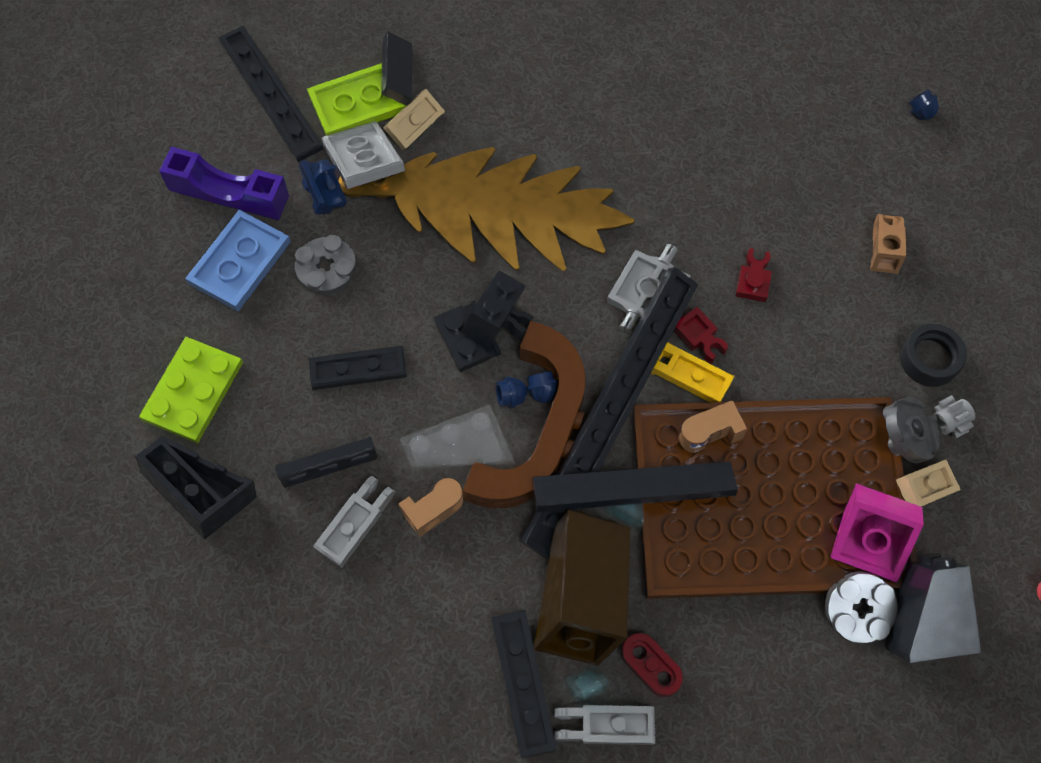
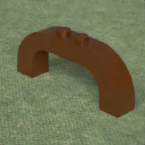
M530 321L520 346V360L540 366L548 372L552 371L554 379H557L558 391L536 449L530 459L524 464L512 469H496L474 461L462 491L464 501L487 508H510L534 499L533 477L554 476L557 474L563 458L567 456L574 443L573 440H570L574 429L580 431L583 424L585 412H582L581 408L585 392V370L580 355L571 342L562 334L537 322Z

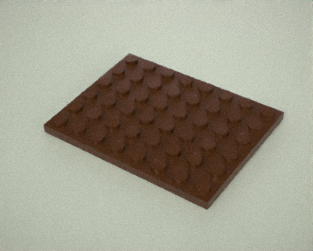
M891 397L734 402L747 427L743 439L730 444L726 436L707 443L703 450L694 453L688 452L680 445L679 435L683 423L691 416L727 402L634 405L633 419L637 469L731 462L738 487L736 496L640 504L647 599L828 593L831 586L845 578V575L851 572H867L831 558L840 523L855 485L859 484L905 501L896 479L904 476L901 455L895 456L889 449L888 440L890 437L886 421L883 417V409L892 404ZM915 545L898 582L876 574L873 575L882 579L894 591H900L908 562L918 561Z

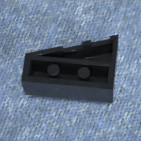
M161 436L135 456L141 474L204 540L257 497L253 480L227 471L225 466L219 463L215 465L199 457L198 453L164 436Z

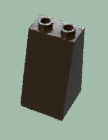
M568 510L556 524L534 650L599 666L627 639L631 527L618 524L613 520H603L589 516L581 511Z

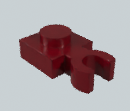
M750 248L746 256L748 266H741L735 296L766 302L772 271L763 269L768 266L771 255L770 252L766 251L763 260L759 261L753 257L754 249Z
M698 306L683 316L674 329L675 333L692 351L700 346L703 350V357L708 363L712 364L716 358L710 349L716 348L723 355L727 353V343L721 338L714 337L718 328Z

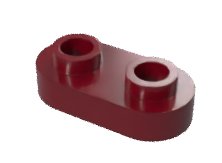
M637 633L626 639L622 648V658L625 664L655 695L669 697L675 694L683 681L680 667L650 636ZM640 647L644 649L646 656L643 659L635 658L633 655L635 648ZM660 673H665L670 677L668 685H662L658 682L657 676Z

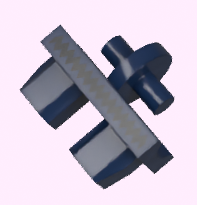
M328 159L315 163L306 160L301 161L299 168L303 175L302 184L314 200L312 207L315 214H329L333 208L344 207L347 200L338 182L340 177L338 167L330 164Z

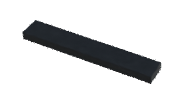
M241 26L218 37L221 45L297 162L324 150L322 143L245 27Z
M731 462L533 477L532 481L537 512L736 496L738 491Z

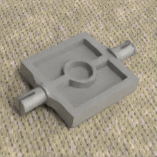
M667 244L660 257L648 256L635 249L607 297L608 304L627 314L619 326L622 332L626 329V334H631L636 322L641 320L668 268L674 267L671 261L678 251L674 245L671 249V244Z

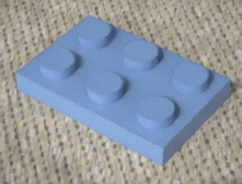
M238 210L185 279L190 286L239 312L291 243L290 238L279 230Z

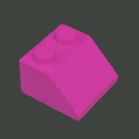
M856 484L845 508L831 558L898 582L924 525L922 507Z

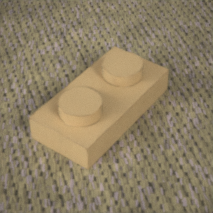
M425 89L386 124L383 129L404 150L445 111L429 91Z
M947 460L896 479L905 501L918 506H924L961 490Z

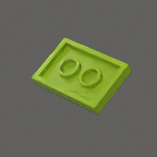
M382 63L307 88L308 95L326 136L370 122H380L395 117L407 106L381 94Z
M185 337L139 418L141 421L198 444L243 364L242 359Z

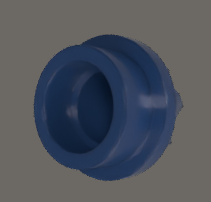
M928 89L910 100L908 103L912 108L910 110L911 114H914L920 120L933 118L939 109L937 95H932Z
M552 371L527 378L529 386L526 388L534 400L547 403L556 395L558 381L553 378Z
M505 377L504 381L496 382V396L499 406H508L509 409H512L524 402L527 396V388L521 380Z

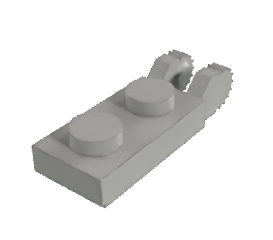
M373 476L365 481L356 494L353 493L313 546L317 552L341 568L382 515L381 512L395 494L393 489L386 487L373 505L365 501L378 485V479Z
M583 705V708H555L554 717L560 720L583 718V731L566 729L555 731V741H583V744H655V712L653 706Z

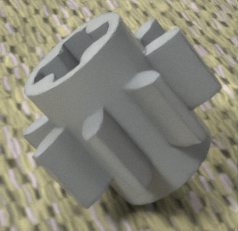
M951 395L939 401V405L934 407L936 413L933 414V418L939 432L947 435L952 432L953 436L958 438L968 433L969 429L974 427L972 421L975 420V412L971 404L965 399H960L956 402Z

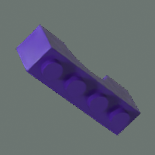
M175 147L170 148L159 170L169 191L275 220L280 219L289 198L283 176L257 169L249 176L228 174L209 164L199 154Z

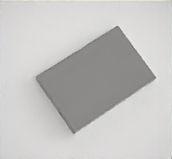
M377 121L322 138L323 146L333 164L338 167L340 176L347 189L405 171L402 159Z

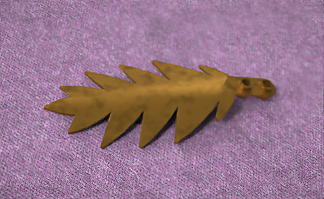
M494 147L467 152L429 166L437 157V154L432 152L404 165V172L347 189L341 176L338 181L342 192L352 198L360 196H376L378 198L395 196L397 205L405 219L420 233L422 232V225L418 212L419 208L425 219L454 249L471 263H475L476 257L471 216L483 236L514 270H519L520 267L513 223L523 236L561 271L566 270V265L554 227L581 246L605 254L606 250L597 230L615 229L635 223L634 218L602 204L614 193L611 188H589L561 193L581 170L580 166L557 170L522 183L537 160V155L532 154L493 168L480 175L496 152Z

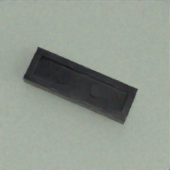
M387 32L383 37L381 94L404 105H408L412 99V43Z
M403 345L309 358L312 390L407 377Z
M368 437L275 466L281 484L287 488L376 460L377 454L372 438Z

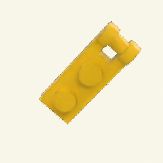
M668 342L651 372L652 375L656 374L710 403L721 402L734 379L733 375ZM662 357L670 359L667 365L660 361Z

